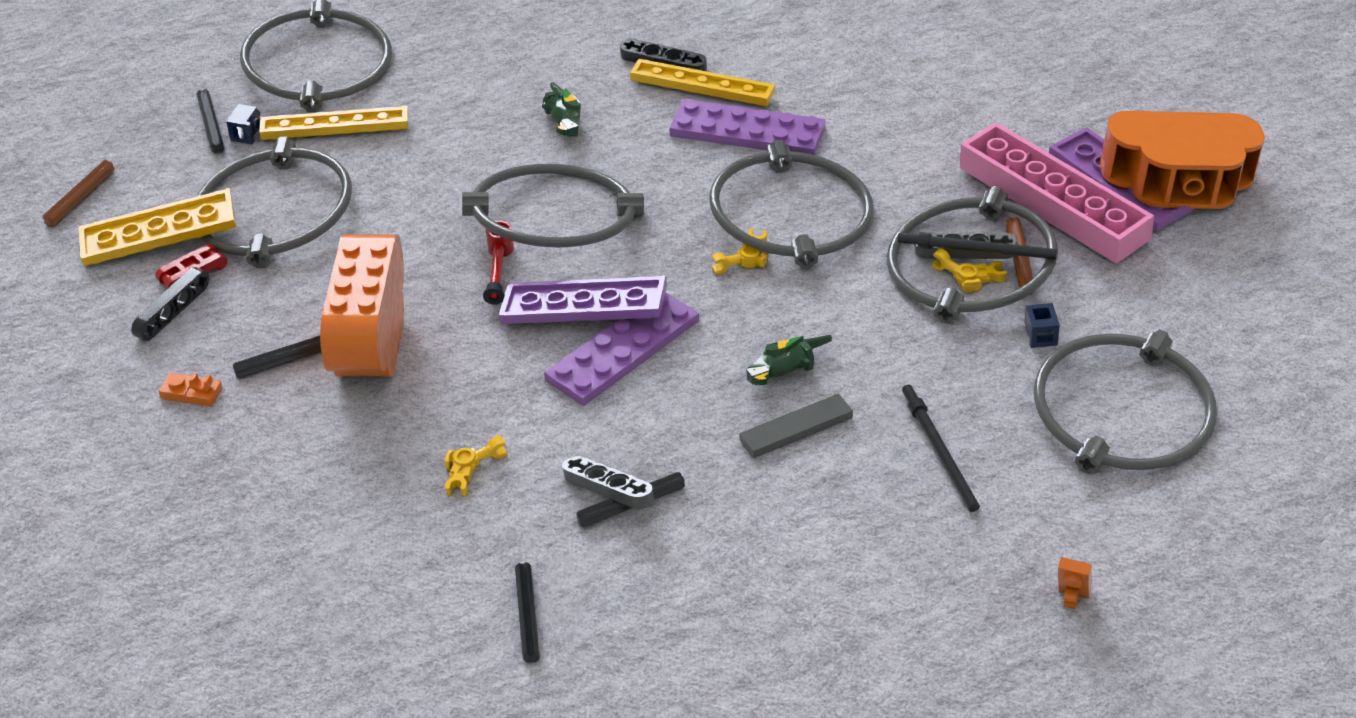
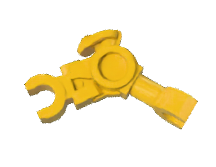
M750 228L748 230L749 235L767 241V231H763L761 236L753 235V229ZM744 244L737 251V254L725 256L720 252L714 253L712 259L716 265H712L711 268L716 275L723 274L730 266L738 264L745 268H754L758 265L764 268L768 262V253Z
M940 248L933 253L937 260L932 263V267L938 271L946 269L953 273V278L956 279L957 284L966 293L978 292L982 284L991 280L994 282H1004L1006 280L1007 271H1001L1002 261H994L988 266L986 263L976 265L962 263L959 265L951 260L949 253L944 249Z
M501 435L491 438L487 446L476 451L473 448H460L457 451L448 450L444 459L446 470L450 471L449 479L445 483L447 496H451L454 488L460 487L462 497H466L469 491L467 483L471 482L472 474L477 466L480 465V461L489 457L501 459L508 455L504 448L506 444Z

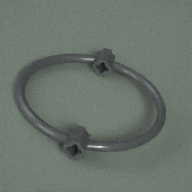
M316 0L311 3V8L283 13L263 22L247 36L240 51L241 67L252 83L275 96L300 101V106L306 109L307 112H316L322 106V101L343 98L368 88L386 72L392 58L390 40L377 24L356 13L332 9L331 3L327 0ZM303 18H310V23L315 24L318 28H324L326 24L330 23L331 18L356 23L371 31L379 39L383 49L382 59L371 74L349 86L323 91L322 86L317 84L316 81H307L302 86L301 91L290 90L269 83L254 71L250 64L249 56L253 44L265 32L280 24Z
M278 137V140L273 144L272 150L246 156L218 171L204 184L197 196L211 193L217 185L230 175L253 164L271 160L272 165L277 166L279 169H288L289 165L293 163L294 158H304L329 166L339 176L342 184V193L335 209L313 229L279 243L273 244L272 238H268L264 234H255L254 238L250 240L249 246L227 243L217 239L212 234L200 238L206 244L214 245L221 252L246 256L248 264H252L256 268H265V265L270 262L272 254L282 253L303 246L318 238L336 224L350 203L352 195L350 176L345 167L333 157L312 149L296 148L295 141L287 137Z
M774 140L770 145H767V152L744 157L727 166L715 178L709 194L712 214L728 234L754 249L775 255L793 257L795 264L799 265L801 269H810L812 265L818 262L819 255L839 251L856 242L868 230L874 215L871 194L865 184L854 173L829 159L807 153L792 152L783 140ZM769 162L770 168L781 173L792 167V162H801L829 170L850 183L858 192L863 202V216L858 226L852 232L833 242L815 245L814 239L809 238L808 234H801L791 241V246L774 244L755 238L736 227L725 216L719 200L720 191L724 183L733 174L749 166Z
M531 164L509 168L487 177L473 192H462V216H474L483 227L500 237L539 247H577L601 242L619 234L632 222L634 217H643L644 214L643 193H630L620 182L600 172L564 164ZM563 174L582 177L601 183L617 193V217H621V219L601 231L580 236L545 237L525 234L503 227L488 217L489 194L486 191L502 181L524 175Z
M992 186L990 190H986L984 197L950 200L922 210L898 229L889 244L887 266L892 280L910 298L926 306L933 307L934 317H937L941 323L951 324L953 320H957L960 312L987 311L1013 304L1037 290L1048 279L1055 267L1057 260L1046 259L1039 273L1024 286L1003 296L981 301H964V295L955 288H947L937 298L916 289L903 277L897 262L898 250L901 243H898L899 232L910 233L922 222L936 215L958 209L979 208L980 214L986 220L993 221L1000 217L1003 211L1019 215L1039 229L1046 241L1047 248L1058 249L1055 234L1047 222L1032 210L1008 201V193L1004 192L1001 187Z
M1159 329L1158 331L1150 332L1147 339L1133 335L1113 333L1082 337L1056 349L1041 365L1034 382L1036 409L1051 434L1067 448L1077 453L1074 463L1079 466L1080 471L1087 474L1098 472L1102 465L1127 470H1151L1171 466L1194 455L1210 438L1217 419L1214 393L1198 368L1180 353L1171 349L1173 340L1169 337L1168 332ZM1098 345H1125L1140 348L1139 355L1144 359V363L1154 366L1155 364H1162L1166 358L1190 376L1199 388L1204 400V423L1198 435L1189 444L1173 453L1153 458H1125L1110 455V447L1106 444L1105 439L1095 435L1092 438H1087L1084 444H1082L1060 427L1052 416L1046 402L1045 386L1047 378L1060 360L1083 348Z

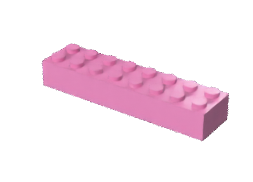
M997 122L961 144L960 169L991 188L992 186L1001 187L1004 192L1008 193L1009 199L1032 210L1048 223L1115 264L1151 240L1154 222L1153 214Z

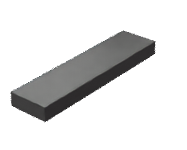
M838 393L739 433L740 441L751 456L755 458L853 418V410Z

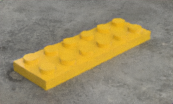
M225 189L79 226L81 261L84 266L98 264L106 260L125 257L130 254L149 251L157 247L172 245L181 241L236 228L230 189Z

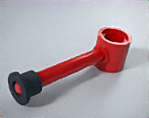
M494 221L500 224L501 226L512 230V227L508 222ZM486 229L488 252L493 258L490 283L483 292V299L489 304L497 305L503 302L505 296L502 291L503 287L500 284L503 257L513 252L514 243Z

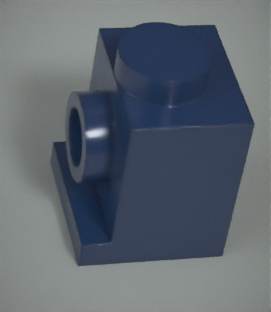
M237 105L226 121L230 141L253 145L255 142L254 135L260 130L261 121L259 118L261 114L257 107Z
M1053 303L1026 305L1024 323L1030 339V348L1057 346L1060 324Z

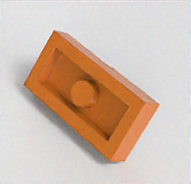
M169 372L159 390V394L163 400L213 406L223 387L220 380H213L209 374H207L206 378H199L195 372L192 376Z
M1061 557L1058 566L1059 591L1065 592L1063 606L1076 609L1079 596L1085 598L1090 596L1092 564Z

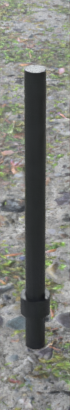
M899 232L898 243L918 245V248L930 249V247H941L1053 260L1058 258V249L938 237L926 232H920L919 234Z
M905 385L902 388V392L908 401V409L912 416L920 422L969 511H977L980 505L930 419L925 402L922 398H918L912 385Z

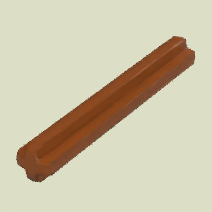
M103 160L43 215L44 223L51 227L55 226L114 172L113 163Z
M1017 217L1013 219L1008 218L1006 220L1007 233L1013 234L1017 238V245L1026 246L1020 219ZM1015 255L1013 261L1020 288L1031 281L1033 275L1029 257Z

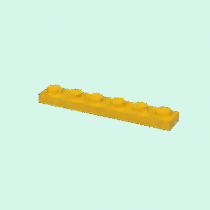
M638 59L630 72V79L632 81L746 102L757 106L767 107L775 94L774 84Z
M408 107L261 117L259 133L261 140H276L278 137L301 138L306 136H326L385 130L397 131L408 129Z

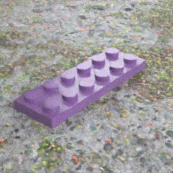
M682 99L669 132L670 136L762 150H767V145H770L774 140H783L792 152L815 155L826 127V119L702 102L693 99Z
M1087 127L1049 146V154L1153 214V229L1155 231L1161 230L1193 212L1195 209L1189 208L1190 206H1180L1178 208L1153 207L1138 200L1134 196L1132 188H1122L1108 182L1103 177L1099 165L1104 139Z
M666 276L508 283L499 313L500 323L520 324L658 318L661 315L667 287Z
M665 292L660 317L616 320L545 371V381L582 406H585L699 321V313Z

